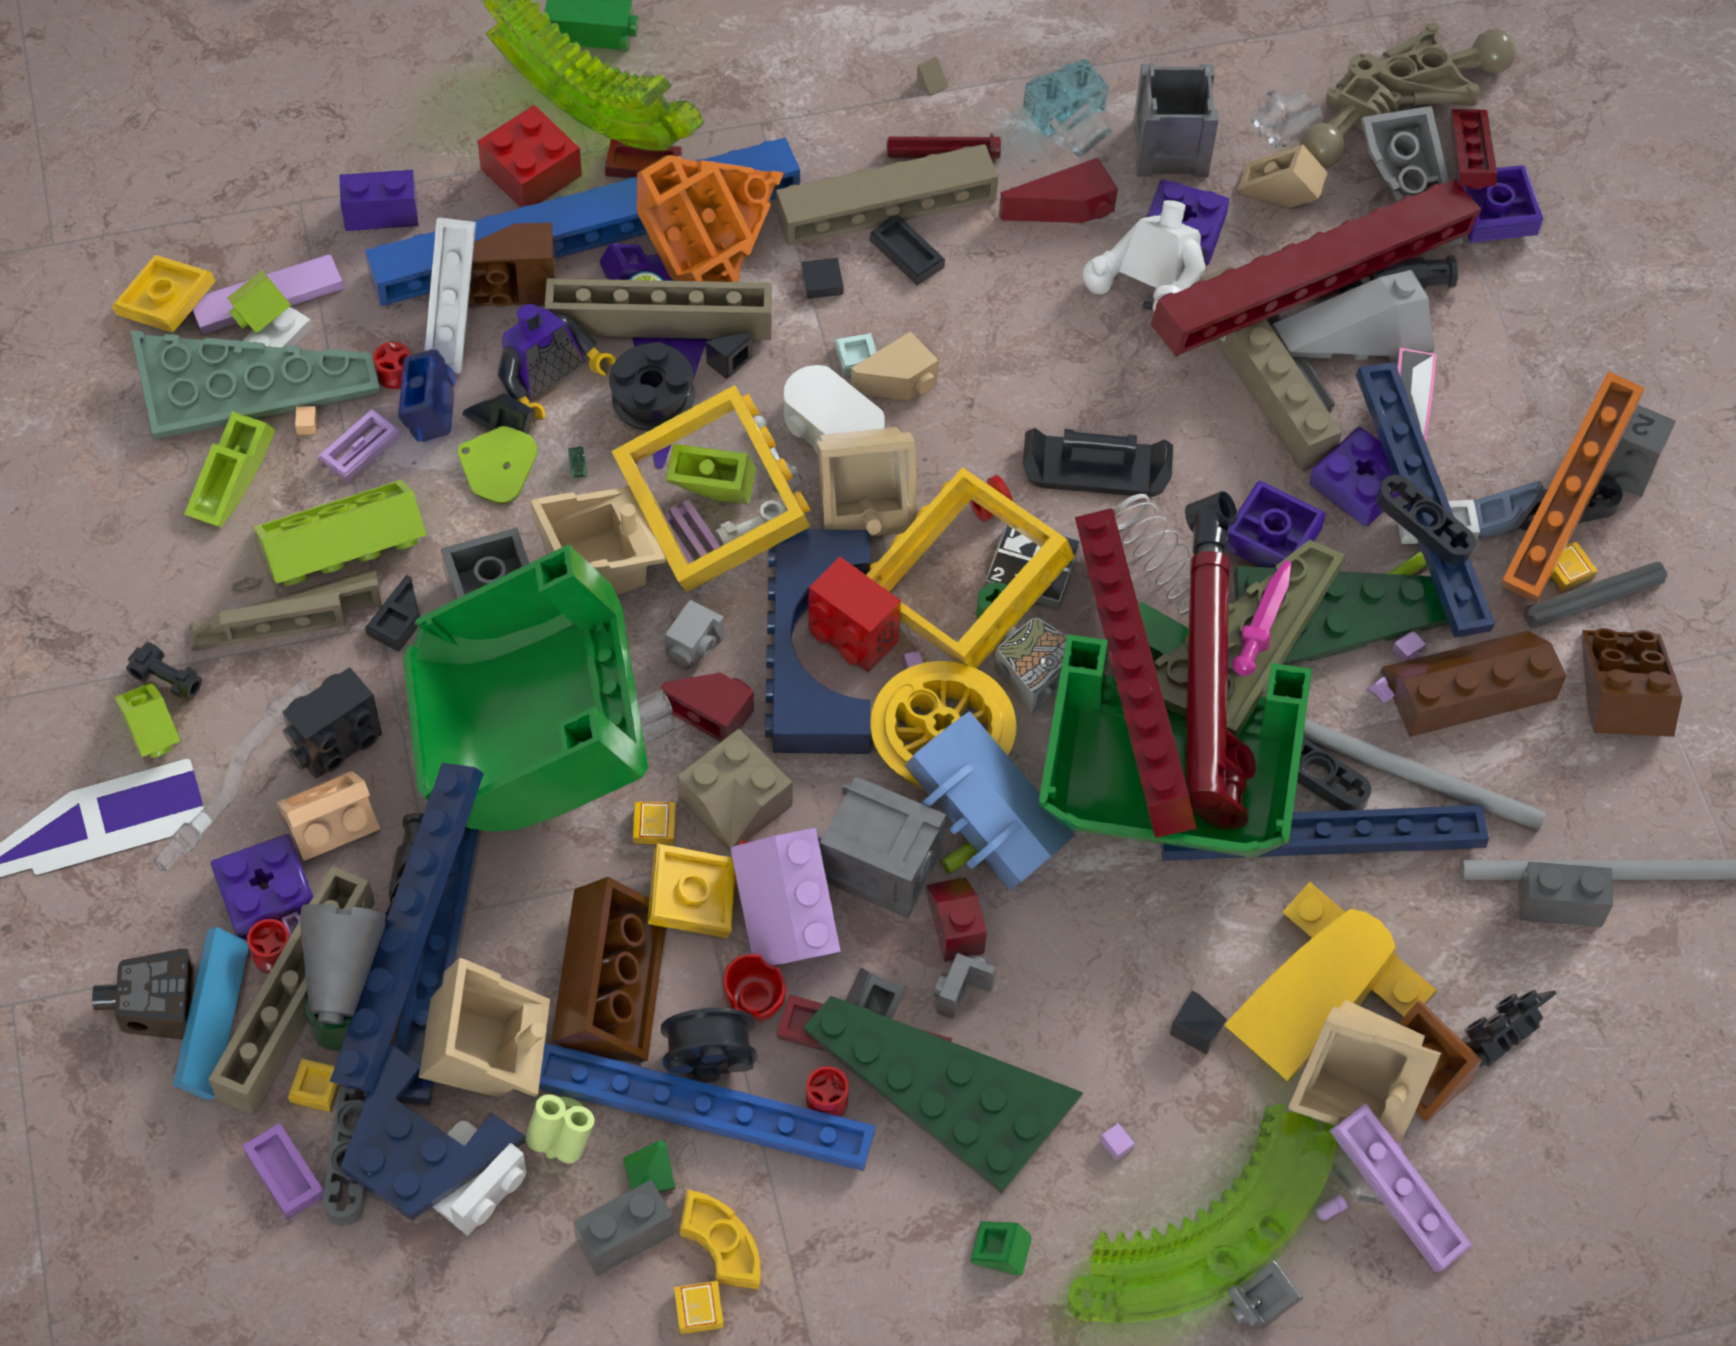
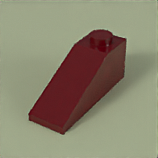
M1095 158L1001 192L999 217L1005 221L1084 223L1095 218L1101 219L1115 212L1118 188L1099 158Z

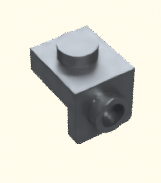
M957 953L949 974L943 972L940 974L933 996L939 998L938 1014L951 1019L954 1018L967 984L991 991L995 982L996 968L979 956H964Z
M1275 1260L1241 1286L1233 1285L1226 1290L1233 1300L1229 1304V1308L1243 1326L1249 1323L1252 1327L1264 1329L1304 1298L1280 1263Z

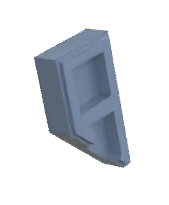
M1536 481L1474 500L1480 538L1484 539L1518 529L1544 494L1545 488L1542 482Z

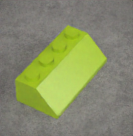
M402 479L253 526L273 580L276 584L283 582L284 586L303 582L307 579L306 574L321 570L322 574L338 571L344 567L343 562L358 558L361 562L375 559L382 555L381 550L396 546V549L412 547L419 543L418 538L427 535L414 492Z

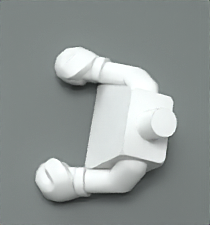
M1164 201L1161 215L1141 218L1111 251L1106 250L1102 255L1088 261L1082 271L1086 288L1093 294L1103 295L1108 293L1113 285V278L1117 273L1121 272L1157 288L1153 294V311L1155 312L1156 304L1161 297L1171 292L1177 293L1187 289L1199 281L1205 271V262L1200 246L1201 235L1198 230L1182 224L1185 205L1177 201Z

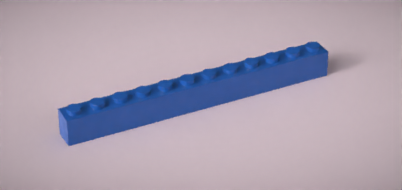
M786 137L765 141L740 150H731L714 157L695 160L751 167L754 170L767 172H784L780 184L775 186L770 200L776 199V190L791 185H800V168ZM637 177L627 178L621 182L602 187H593L580 193L560 196L550 201L523 206L513 211L489 215L483 219L472 221L476 222L474 241L515 223L552 222L555 258L557 259L609 245L610 243L646 235L648 233L636 211ZM436 231L418 234L412 238L390 244H381L375 248L365 250L369 274L381 306L430 293Z

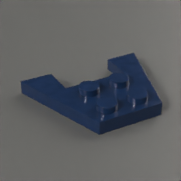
M390 1044L374 1091L367 1094L343 1159L341 1170L345 1175L413 1221L481 1174L510 1143L516 1148L526 1143V1136L493 1113H490L468 1143L463 1146L398 1101L419 1075L421 1064Z

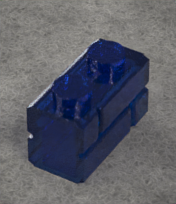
M431 349L406 356L403 361L398 418L406 428H409V432L417 442H425L449 435L452 429L455 394L453 388L456 383V373L449 364H445V359L438 350Z

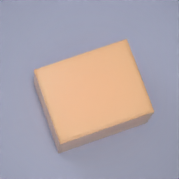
M296 406L295 428L297 435L316 434V406Z

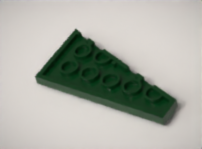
M1237 566L1234 571L1235 602L1245 595L1247 588L1256 581L1258 583L1262 582L1275 571V568ZM1339 571L1283 662V665L1304 660L1310 662L1362 648L1374 641L1382 639L1388 641L1399 638L1404 633L1419 629L1425 631L1449 624L1432 577Z
M833 996L826 1000L803 1027L805 1034L1001 1194L1063 1121L1084 1093Z

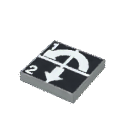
M1006 524L987 574L985 586L995 582L1008 585L1041 547ZM1065 535L1062 536L1068 540L1074 558L1035 602L1058 610L1081 548L1079 539Z

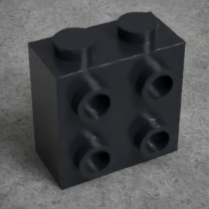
M350 667L340 674L329 676L320 687L306 696L294 699L287 709L282 711L286 728L282 731L292 747L288 750V753L300 770L307 768L316 779L326 772L335 771L343 764L346 758L358 750L369 748L382 735L374 694Z

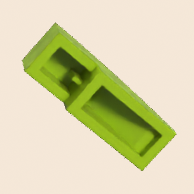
M232 411L219 445L212 443L184 515L222 528L254 479L276 430L265 422Z

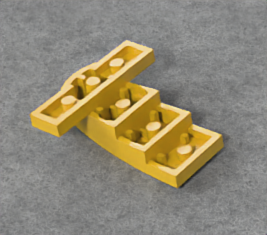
M1309 882L1286 907L1283 914L1311 939L1280 966L1248 998L1224 1026L1290 1083L1308 1062L1333 1006L1339 1009L1345 1000L1360 1006L1372 990L1398 1014L1404 1017L1417 1001L1421 1000L1427 1005L1436 995L1437 990L1398 957L1392 935L1380 920L1367 912L1352 908L1345 912L1315 885Z

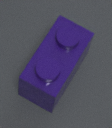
M413 170L339 175L340 205L345 231L419 226L418 201Z

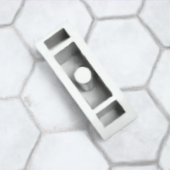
M812 365L801 368L794 372L786 381L783 408L785 424L794 436L802 437L810 443L817 454V441H821L820 435L884 428L885 417L883 411L827 366Z

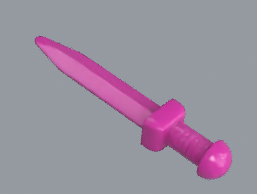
M1289 560L1283 562L1270 579L1251 625H1245L1242 629L1241 643L1243 648L1240 655L1235 657L1232 663L1234 671L1240 676L1253 674L1256 670L1254 662L1258 652H1264L1270 646L1271 633L1269 631L1289 586L1291 562Z

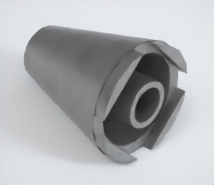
M331 904L303 905L299 916L310 1012L318 1014V1022L344 1024V1017L354 1016L386 925V915L375 910L352 906L351 910L338 909L337 905Z

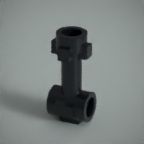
M145 642L141 648L137 647L128 658L129 664L126 666V669L134 678L145 682L152 674L172 685V694L178 697L184 695L187 698H193L201 687L202 678L197 675L196 670L187 667L184 671L181 669L177 670L162 662L165 657L163 651L150 642Z

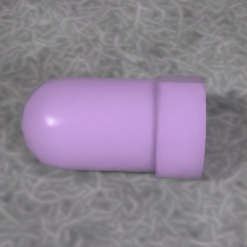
M1337 1194L1317 1207L1316 1216L1320 1220H1328L1334 1215L1347 1210V1203L1340 1194Z

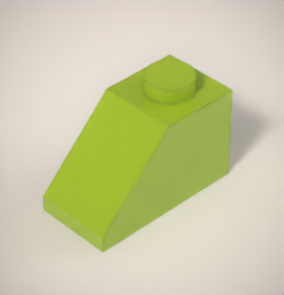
M673 443L666 481L712 500L749 505L756 467L748 453Z
M152 682L114 697L142 757L150 755L153 758L164 755L173 749V744L181 741L164 699Z

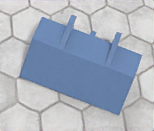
M970 711L939 733L904 765L929 794L921 804L932 807L936 803L954 824L949 828L952 834L955 835L960 831L978 852L966 863L970 870L984 859L1009 890H1012L1075 836L1072 831L1067 830L1039 806L1040 793Z

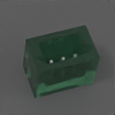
M583 446L568 448L572 478L586 477L587 469Z

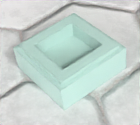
M871 333L835 339V350L843 377L851 376V368L876 353Z

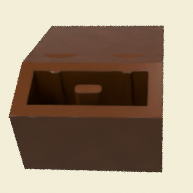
M552 222L515 223L474 241L468 308L478 306L505 307L508 305L527 304L541 306L545 304L547 278L557 279Z
M1607 628L1582 630L1587 709L1594 733L1674 737L1683 696L1661 634H1655L1647 630L1636 632H1615Z

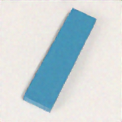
M218 927L207 930L173 1086L206 1100L215 1098L208 1079L228 1046L249 949L246 940Z

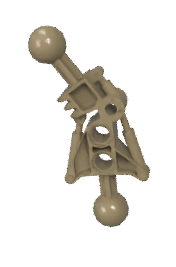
M1429 23L1423 32L1384 52L1383 57L1379 59L1371 54H1357L1350 59L1348 73L1340 80L1336 88L1332 87L1327 90L1326 104L1337 110V113L1328 123H1317L1306 129L1299 141V145L1303 144L1323 168H1327L1340 160L1345 150L1343 137L1350 129L1355 127L1363 131L1362 117L1395 112L1399 105L1456 104L1474 106L1478 101L1480 87L1463 77L1460 72L1475 67L1491 74H1499L1507 70L1516 58L1515 41L1503 30L1489 29L1477 37L1472 48L1448 55L1438 40L1439 26L1435 23Z

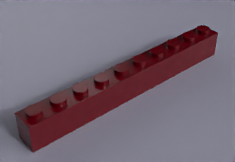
M1456 179L1441 185L1434 184L1422 193L1414 196H1405L1395 204L1385 208L1378 207L1368 215L1356 220L1349 219L1329 231H1319L1307 240L1297 244L1290 243L1280 251L1267 256H1258L1250 263L1236 269L1229 268L1214 278L1206 281L1199 280L1187 289L1164 295L1156 304L1151 326L1175 356L1181 355L1468 235L1472 232L1481 208L1464 188L1459 186Z
M1113 508L1077 516L1075 521L1104 638L1108 640L1107 650L1154 836L1158 838L1196 829L1189 793Z

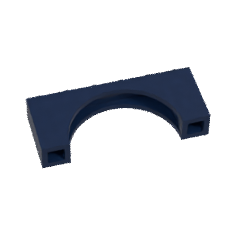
M805 529L768 549V567L776 568V577H768V601H775V611H767V634H775V645L767 644L766 668H774V679H766V703L774 704L773 714H765V738H773V753L869 754L870 699L845 696L820 684L801 665L792 644L795 627L801 616L809 608V587L839 557L846 560L865 575L870 571V533L867 530Z

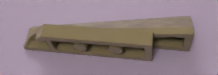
M375 568L242 608L219 611L212 617L189 624L192 650L345 626L343 612L382 606L377 571Z

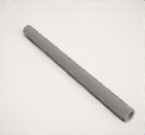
M1305 719L1303 737L1314 744L1465 803L1482 805L1483 810L1537 831L1541 828L1546 812Z
M1736 859L1461 860L1460 863L1462 880H1520L1529 861L1611 868L1612 880H1736Z

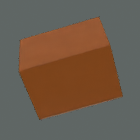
M1419 1000L1398 1024L1424 1035L1422 1047L1441 1053L1416 1108V1112L1427 1122L1471 1084L1482 1059Z

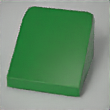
M980 1221L970 1262L997 1271L1022 1275L1032 1237L1019 1223Z

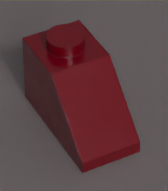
M721 672L664 682L660 687L662 709L719 742H722L736 730L741 729L754 712V691L741 679H731Z
M966 877L925 885L944 961L954 960L957 953L964 956L984 954L987 929L978 895Z

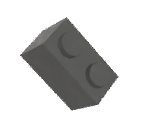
M1529 861L1519 882V915L1522 921L1602 927L1613 906L1611 868Z
M652 1179L573 1221L576 1240L596 1276L674 1235L673 1215Z

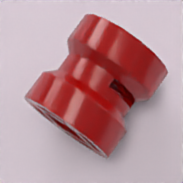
M275 919L261 920L254 924L247 934V944L253 962L262 973H270L290 938L287 927L281 921Z
M822 1066L815 1069L809 1075L806 1082V1108L842 1117L848 1107L849 1082L846 1075L838 1068L832 1066Z

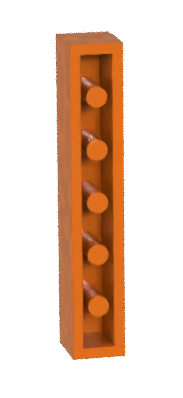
M1610 371L1607 372L1502 579L1503 588L1534 603L1539 601L1643 396L1645 387Z

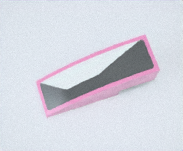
M1399 348L1396 366L1426 442L1437 354Z

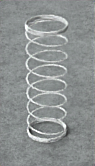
M1136 494L1124 500L1114 509V515L1117 520L1131 508L1145 504L1133 518L1117 525L1118 530L1124 529L1139 520L1147 511L1149 504L1154 507L1155 514L1154 517L1144 519L1130 528L1123 536L1122 542L1130 543L1136 540L1150 527L1154 518L1164 519L1166 528L1164 531L1155 533L1142 541L1134 550V557H1140L1152 550L1163 538L1165 532L1170 531L1177 536L1175 545L1162 549L1147 561L1144 567L1145 571H1151L1164 563L1173 553L1176 546H1185L1188 550L1186 559L1168 566L1156 578V585H1162L1175 577L1184 567L1187 560H1191L1189 558L1190 549L1187 545L1178 544V534L1176 531L1167 530V520L1164 517L1156 516V507L1150 503L1146 494ZM1140 498H1146L1145 503H1139L1134 506H1131L1130 508L1126 509L1116 517V515L1129 503ZM1152 519L1148 527L1140 535L1128 542L1124 541L1125 536L1134 527L1146 520ZM1164 532L1149 550L1140 555H1135L1136 550L1146 540ZM1174 546L1171 553L1161 563L1151 569H1146L1151 559L1162 551ZM1185 561L1172 577L1162 583H1157L1158 578L1166 570L1177 563ZM1190 575L1178 581L1174 586H1172V588L1168 591L1166 595L1167 599H1173L1179 596L1190 587L1189 584L1183 591H1181L1177 595L1173 597H1168L1170 591L1180 582L1189 578ZM1187 597V598L1179 605L1178 610H1177L1178 613H1184V612H1186V611L1189 610V608H1188V609H1186V610H1184V611H1179L1180 607L1184 604L1185 601H1187V600L1189 599V597Z

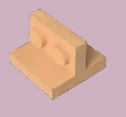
M353 771L276 802L282 818L288 824L303 861L380 830L368 799L370 793L366 783Z

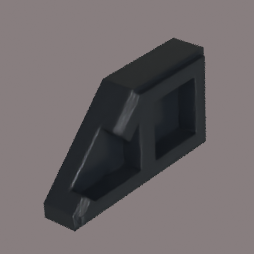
M502 393L469 406L463 410L462 415L491 431L507 426L529 435L535 409Z
M406 575L365 627L366 635L398 652L401 651L418 629L415 621L420 617L410 576Z

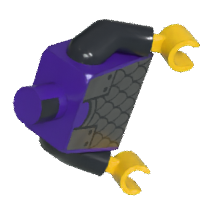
M527 304L520 307L517 311L519 323L504 332L501 338L503 351L497 373L507 394L535 409L534 417L537 420H543L545 418L543 406L539 403H530L529 400H532L584 364L585 354L590 358L589 367L591 371L604 376L606 374L600 368V361L605 358L606 362L613 366L616 359L612 354L599 352L595 348L597 343L578 322L564 314L554 315L545 308H538L534 304Z

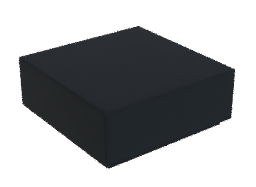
M838 257L801 262L807 299L844 294Z

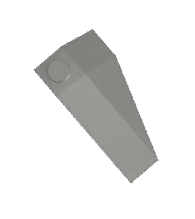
M1432 106L1362 117L1361 122L1369 155L1397 201L1408 195L1414 196L1422 193L1434 184L1441 185L1449 181ZM1458 238L1434 249L1462 245L1464 243L1463 238Z
M1412 270L1379 277L1272 325L1273 331L1291 357L1332 358L1334 354H1350L1355 356V360H1367L1369 355L1388 356V361H1397L1399 348L1433 353L1434 351L1429 297Z

